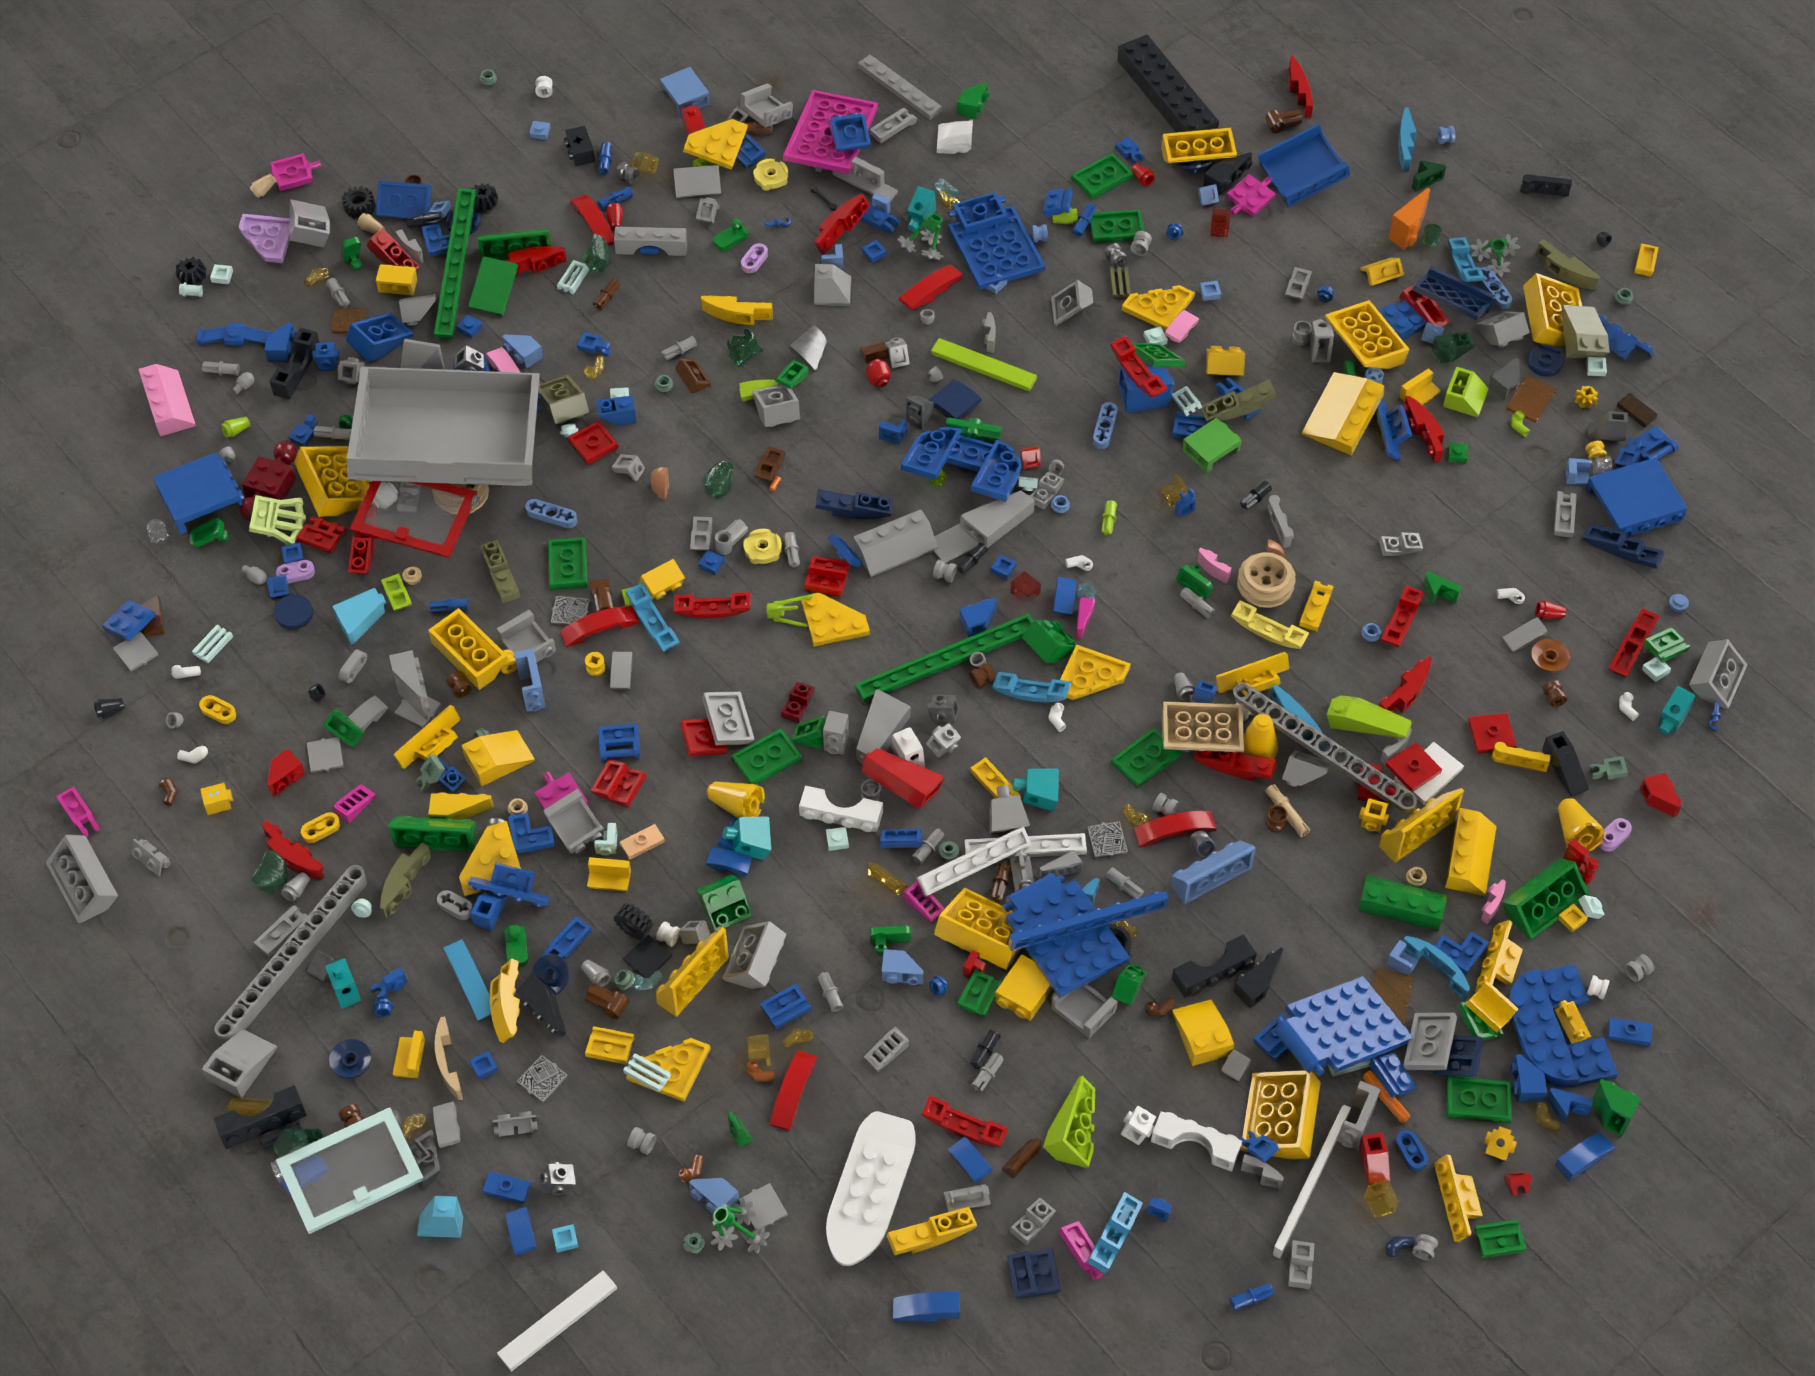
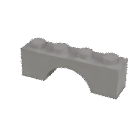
M615 227L616 254L633 255L640 247L656 246L663 249L668 255L686 256V228Z

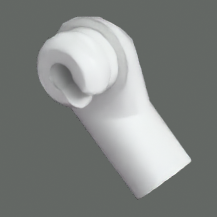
M1083 555L1065 559L1067 568L1077 566L1085 571H1089L1093 567V562Z
M1516 588L1497 589L1498 599L1508 598L1515 604H1522L1525 600L1524 594Z
M175 665L171 669V674L176 679L199 676L201 674L199 666L182 668L180 665Z
M1625 692L1619 698V709L1634 721L1639 713L1631 707L1633 695Z
M1055 703L1050 709L1048 718L1054 727L1061 732L1066 728L1065 723L1061 720L1064 706L1061 703Z
M200 746L191 752L180 750L177 759L196 764L206 757L208 749L205 746Z

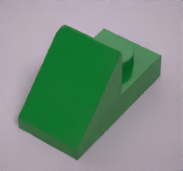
M1429 571L1425 575L1423 586L1431 605L1434 604L1438 596L1455 603L1458 601L1462 590L1461 586Z
M820 716L798 724L792 741L797 744L821 748L824 742L823 729L827 718Z

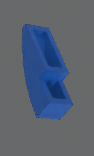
M1599 1132L1558 1158L1555 1167L1570 1182L1580 1173H1585L1607 1156L1615 1147Z
M960 1291L918 1293L893 1299V1321L937 1322V1319H959Z

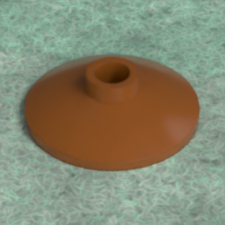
M1543 639L1533 646L1531 658L1538 668L1547 672H1559L1568 666L1570 652L1558 640Z

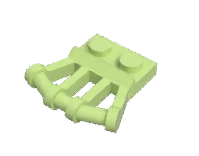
M256 495L249 532L264 534L267 537L274 536L284 542L286 546L296 544L297 536L303 528V523L306 521V515H304L302 507L303 499L277 500ZM293 506L295 507L296 512L282 510L279 508ZM277 516L293 519L296 523L278 521ZM275 528L293 531V533L289 537Z

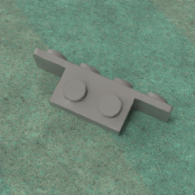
M857 157L852 160L850 174L832 171V175L871 195L876 193L890 199V202L898 194L897 189L884 183L883 170Z

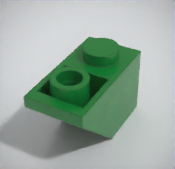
M983 83L963 90L957 101V114L977 119L979 113H982L984 109V102L988 101L990 96L988 84Z
M1128 965L1118 977L1112 998L1131 1005L1135 1001L1148 972L1143 971V968L1138 965Z

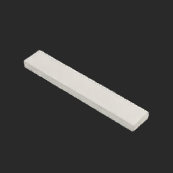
M1020 827L917 877V880L924 895L928 896L1032 844L1024 827Z
M1085 833L1028 836L1032 845L1021 850L1030 857L1063 856L1071 851H1075L1077 855L1086 854ZM998 838L965 839V854ZM1014 853V854H1012V855H1010V856H1008V857H1006V858H1013V857H1015L1016 853Z
M604 1271L600 1272L497 1352L498 1357L512 1372L617 1290V1286Z

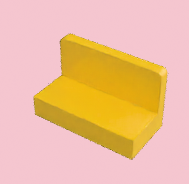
M1391 257L1360 267L1361 271L1367 272L1369 285H1376L1404 275L1400 258Z
M1428 368L1402 385L1399 397L1405 402V397L1411 396L1424 405L1439 395L1441 390L1432 383L1433 372Z
M589 857V878L587 883L589 889L628 891L631 874L630 861Z
M1488 981L1465 1004L1496 1033L1518 1011V1008Z
M414 1031L413 1038L400 1037L393 1069L394 1077L418 1078L425 1045L423 1031Z

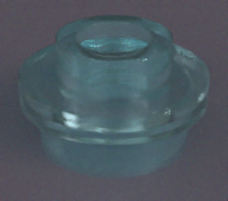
M1083 583L1077 589V597L1079 599L1081 597L1094 599L1096 595L1095 588L1089 583Z

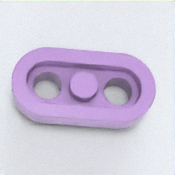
M754 244L741 260L742 270L746 273L756 272L767 259L768 248L764 244Z
M309 560L283 564L276 570V576L286 575L288 584L310 579L315 574L314 565Z
M1618 818L1604 829L1605 834L1602 836L1603 841L1599 848L1604 851L1616 849L1630 835L1632 830L1630 822L1626 819Z

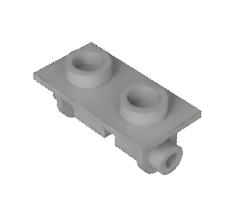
M133 839L131 854L150 871L160 876L161 869L170 866L169 858L160 851L155 853L157 849L147 840L141 839L137 841Z
M1017 851L1015 857L1010 858L1015 892L1034 882L1030 856L1024 854V851Z
M531 1111L520 1112L519 1117L510 1118V1114L498 1115V1120H493V1123H498V1126L494 1127V1134L499 1135V1137L515 1135L514 1126H518V1134L534 1133V1130H538L537 1121L533 1122L532 1118L537 1117V1115H532Z
M986 1184L944 1192L948 1212L966 1207L971 1209L991 1205L989 1188Z

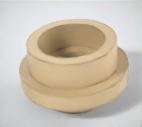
M408 567L404 570L402 576L406 583L415 585L420 582L422 573L417 567Z
M513 799L508 805L510 816L527 813L528 811L527 803L522 799Z
M1413 867L1406 874L1407 882L1414 887L1424 885L1427 879L1425 871L1420 867Z

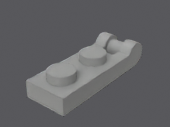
M902 108L872 127L870 135L882 143L907 126H913L917 118L913 114L910 115L906 108Z
M1557 491L1553 535L1573 537L1577 494L1570 493L1568 495Z
M1272 495L1269 497L1267 512L1283 548L1291 546L1294 533L1292 528L1288 527L1286 514L1281 511L1279 496Z
M296 905L292 906L254 941L255 947L270 958L288 940L308 915L306 913L302 914Z

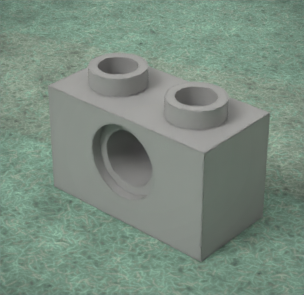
M829 711L823 729L824 751L830 754L843 755L849 737L848 714Z

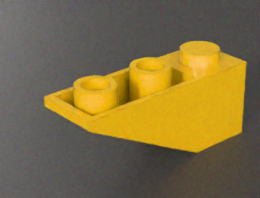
M443 792L431 794L428 815L432 819L449 818L452 820H463L492 809L493 801L491 795L486 794L467 795L465 793L447 794Z

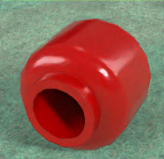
M875 359L867 364L865 372L870 384L878 387L886 386L892 377L887 363L880 359Z

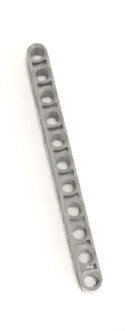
M1239 683L1234 687V698L1239 705H1242L1256 716L1265 714L1270 717V714L1273 712L1280 713L1279 718H1271L1274 728L1402 813L1411 814L1416 810L1417 799L1413 793L1248 684ZM1242 690L1248 692L1245 697H1239L1237 694ZM1257 701L1264 703L1261 708L1253 706ZM1289 723L1297 725L1293 730L1287 729L1286 726ZM1307 733L1313 735V738L1309 741L1302 738ZM1326 744L1330 748L1328 751L1323 752L1319 750V747ZM1339 755L1346 757V760L1342 763L1337 762L1335 759ZM1356 766H1360L1363 769V771L1359 774H1356L1352 771V769ZM1376 777L1380 781L1378 784L1372 785L1369 783V779ZM1393 788L1396 790V794L1389 796L1385 791ZM1409 799L1413 802V805L1405 807L1402 802Z
M350 866L216 1023L214 1031L222 1045L241 1029L245 1030L366 887L367 879L361 866Z

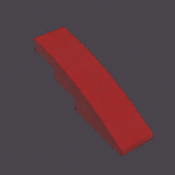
M1290 56V92L1297 93V105H1304L1305 118H1311L1313 99L1307 77L1296 58Z
M948 265L911 287L899 297V301L910 310L935 300L937 294L947 291L950 284L960 281L963 274L952 265Z
M1643 608L1641 609L1627 636H1625L1609 670L1627 678L1644 648L1643 643L1645 639L1650 637L1658 622L1659 615Z

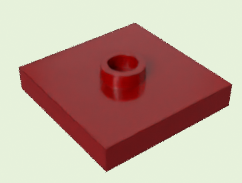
M599 420L567 437L568 442L587 465L619 448L618 443Z
M1507 713L1468 718L1477 754L1493 752L1497 742H1503L1507 747L1516 748V741Z
M708 719L681 720L680 728L688 757L727 753L726 745H715Z
M1416 742L1388 760L1385 764L1411 793L1442 772V768Z

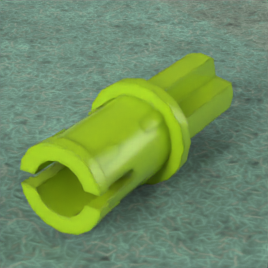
M1112 500L1106 501L1105 511L1101 518L1103 521L1101 532L1105 536L1112 534L1113 525L1116 521L1117 503Z

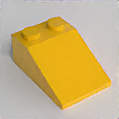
M517 730L480 736L462 745L464 758L481 787L535 761Z
M1212 1000L1172 1010L1192 1066L1229 1056L1234 1048V1042L1226 1023Z

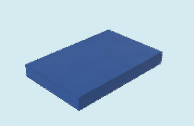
M379 181L375 216L407 219L408 217L421 216V214L428 215L432 186Z

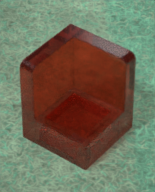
M1212 210L1210 236L1228 237L1230 210Z
M1025 571L1011 582V594L1015 597L1020 593L1027 597L1032 593L1036 596L1040 595L1041 584Z

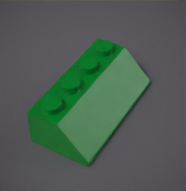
M549 228L488 234L477 237L481 261L483 256L506 261L508 260L507 254L526 248L551 246Z
M405 815L402 817L395 816L389 823L394 847L417 849L421 843H424L430 850L473 852L475 849L478 830L476 822L469 819L415 818Z
M1559 858L1501 901L1509 920L1528 939L1532 940L1556 922L1559 914L1572 904L1577 906L1580 904L1578 899L1584 895L1590 896L1576 862Z
M1367 875L1358 911L1439 931L1447 895Z

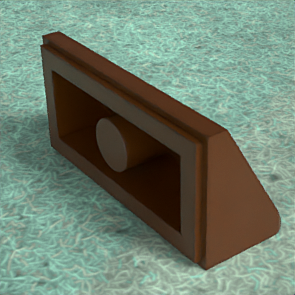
M885 342L860 348L865 363L889 357Z
M680 359L675 369L690 393H695L711 385L695 359Z
M156 595L141 604L153 610L156 615L144 627L145 637L165 633L161 600L159 595Z
M1039 1138L1028 1140L1002 1167V1170L1012 1179L1015 1178L1041 1151L1042 1140Z

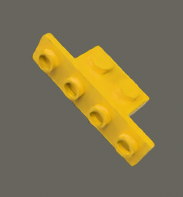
M1282 652L1217 675L1218 692L1223 693L1232 690L1239 683H1246L1259 692L1281 684L1280 677L1277 674L1289 670L1288 654ZM1245 690L1241 691L1245 696L1248 694Z
M449 705L394 753V757L401 768L406 769L418 757L425 761L429 755L437 757L438 754L458 738L455 731L450 730L461 720L452 705Z
M1510 920L1498 923L1493 929L1494 934L1488 945L1486 959L1482 963L1481 974L1477 979L1476 993L1486 981L1493 985L1495 978L1505 985L1512 984L1523 949L1507 939L1512 926Z
M1445 1155L1434 1162L1454 1242H1460L1471 1235L1468 1218L1479 1219L1483 1215L1472 1176L1456 1174L1451 1155Z

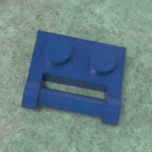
M1657 426L1633 439L1632 445H1636L1638 440H1641L1642 445L1637 451L1640 453L1639 458L1642 461L1655 457L1659 459L1669 452L1679 449L1678 443L1675 440H1671ZM1662 445L1665 446L1657 452L1653 453L1652 455L1649 454Z
M638 724L598 727L601 761H607L608 758L630 756L640 758ZM633 745L632 749L606 751V747Z

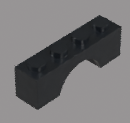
M304 328L299 329L293 339L292 353L288 364L284 369L277 368L269 381L273 395L291 399L313 360L312 352L316 349V343H320L317 332Z
M1244 934L1226 943L1225 958L1215 966H1200L1190 960L1173 969L1172 980L1184 998L1190 995L1195 996L1202 989L1208 986L1213 987L1220 980L1231 978L1242 969L1247 970L1255 964L1257 953Z
M293 1085L274 1093L272 1103L261 1113L246 1116L232 1110L213 1119L225 1149H228L288 1123L297 1121L307 1116L297 1089Z

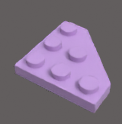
M242 214L238 226L240 233L265 262L283 263L290 242V218Z

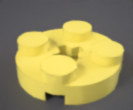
M775 159L762 160L753 171L755 182L764 191L785 186L788 182V168L782 161L779 163L775 162Z
M757 529L752 531L747 539L745 538L744 552L752 564H766L779 559L782 550L781 539L779 535L771 533V530ZM760 544H764V546H767L764 549L759 548Z

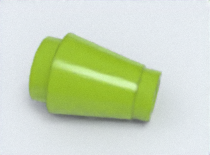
M1071 207L1068 213L1062 211V214L1053 215L1054 224L1074 225L1078 221L1077 208L1073 209Z
M247 417L226 420L221 424L222 432L226 438H233L250 427Z

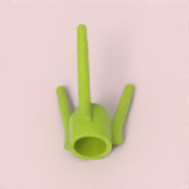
M810 594L768 603V619L773 618L774 622L808 627L805 623L784 619L781 616H784L785 610L798 609V606H784L785 604L810 599L813 595Z

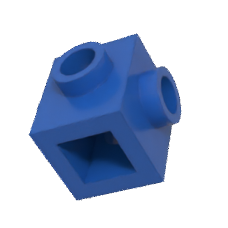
M334 342L316 343V349L312 352L313 361L317 362L318 370H337V360H340L339 349L335 348Z

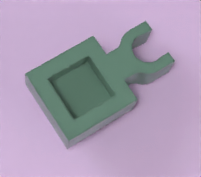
M429 755L420 768L423 774L416 779L415 783H423L420 788L421 791H427L431 783H436L445 770L435 755Z
M1623 756L1603 759V765H1590L1591 771H1599L1592 773L1593 780L1599 779L1604 775H1607L1608 780L1628 776Z

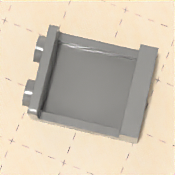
M768 83L741 93L740 108L765 128L791 118L793 111L792 102L782 104L771 95L772 86Z
M530 610L497 628L498 638L506 649L511 650L513 653L534 649L536 663L556 652L555 641L545 635L535 622L534 615Z
M578 789L543 810L544 815L570 854L581 852L586 848V844L591 841L594 843L603 837L604 828L599 824Z
M1088 984L1061 998L1054 993L1051 998V1009L1089 1039L1117 1009V1001L1114 998L1110 997L1107 1000Z
M1360 1081L1352 1106L1361 1109L1362 1112L1356 1124L1346 1120L1343 1121L1337 1139L1343 1146L1354 1149L1358 1148L1361 1136L1364 1134L1375 1108L1380 1088Z

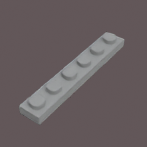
M868 55L858 63L859 69L929 120L942 112L941 105L872 55Z

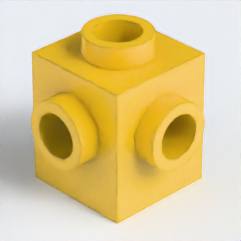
M1368 798L1366 808L1362 807L1359 818L1362 819L1360 827L1369 831L1380 832L1382 825L1386 826L1389 814H1386L1388 804Z
M1499 1126L1498 1130L1488 1131L1484 1144H1487L1485 1153L1506 1161L1508 1154H1513L1517 1144L1516 1141H1513L1515 1136L1510 1135L1511 1130ZM1500 1138L1504 1140L1502 1147L1496 1144V1141Z

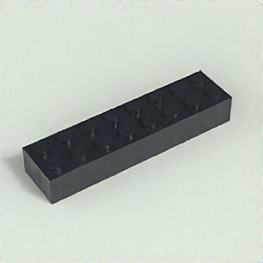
M1148 34L1118 46L1117 61L1176 133L1218 129L1219 120Z

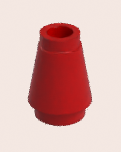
M1139 164L1132 166L1131 171L1141 185L1150 186L1155 181L1153 171Z
M609 204L606 214L611 230L615 231V227H621L623 209L620 204Z
M1543 600L1537 603L1535 613L1540 619L1564 618L1566 608Z

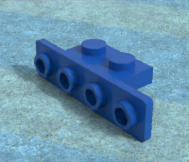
M1599 313L1598 316L1608 335L1609 350L1626 360L1636 347L1650 357L1654 356L1652 347L1649 344L1638 342V338L1630 332L1628 334L1624 333L1622 327L1616 323L1610 324L1607 322L1608 319Z
M1381 400L1375 412L1378 418L1377 423L1382 432L1381 438L1386 447L1385 453L1388 457L1399 461L1401 456L1398 445L1412 436L1405 408L1402 405H1398L1388 412L1386 402Z
M497 862L494 866L491 881L471 876L468 885L472 886L474 890L484 891L485 889L492 891V894L497 896H512L513 900L521 902L524 900L531 901L533 905L539 907L548 906L550 900L549 896L531 892L535 872Z

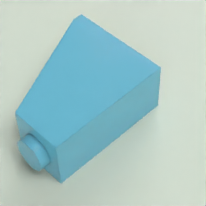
M375 588L332 606L335 617L351 645L385 613L384 604H386L382 593L378 594Z
M434 1196L419 1215L417 1236L461 1238L463 1214L457 1197Z

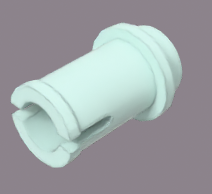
M183 283L179 286V294L183 295V297H186V295L202 297L203 286Z

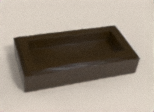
M1628 393L1617 403L1619 409L1628 413L1631 418L1644 428L1657 418L1658 414L1631 393Z

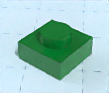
M1449 442L1448 461L1466 463L1468 444Z

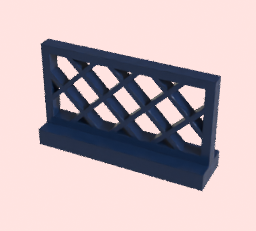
M1433 266L1429 268L1428 273L1412 289L1475 320L1490 311L1495 299V295Z

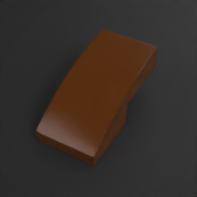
M768 446L763 460L760 459L754 477L772 482L786 455L785 451Z

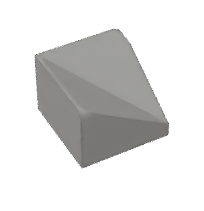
M704 920L689 921L679 931L683 944H698L700 941H704L710 934L707 922Z

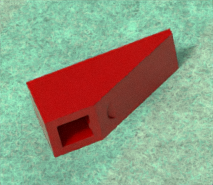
M384 228L373 235L366 245L379 260L387 265L414 267L416 270L420 268Z

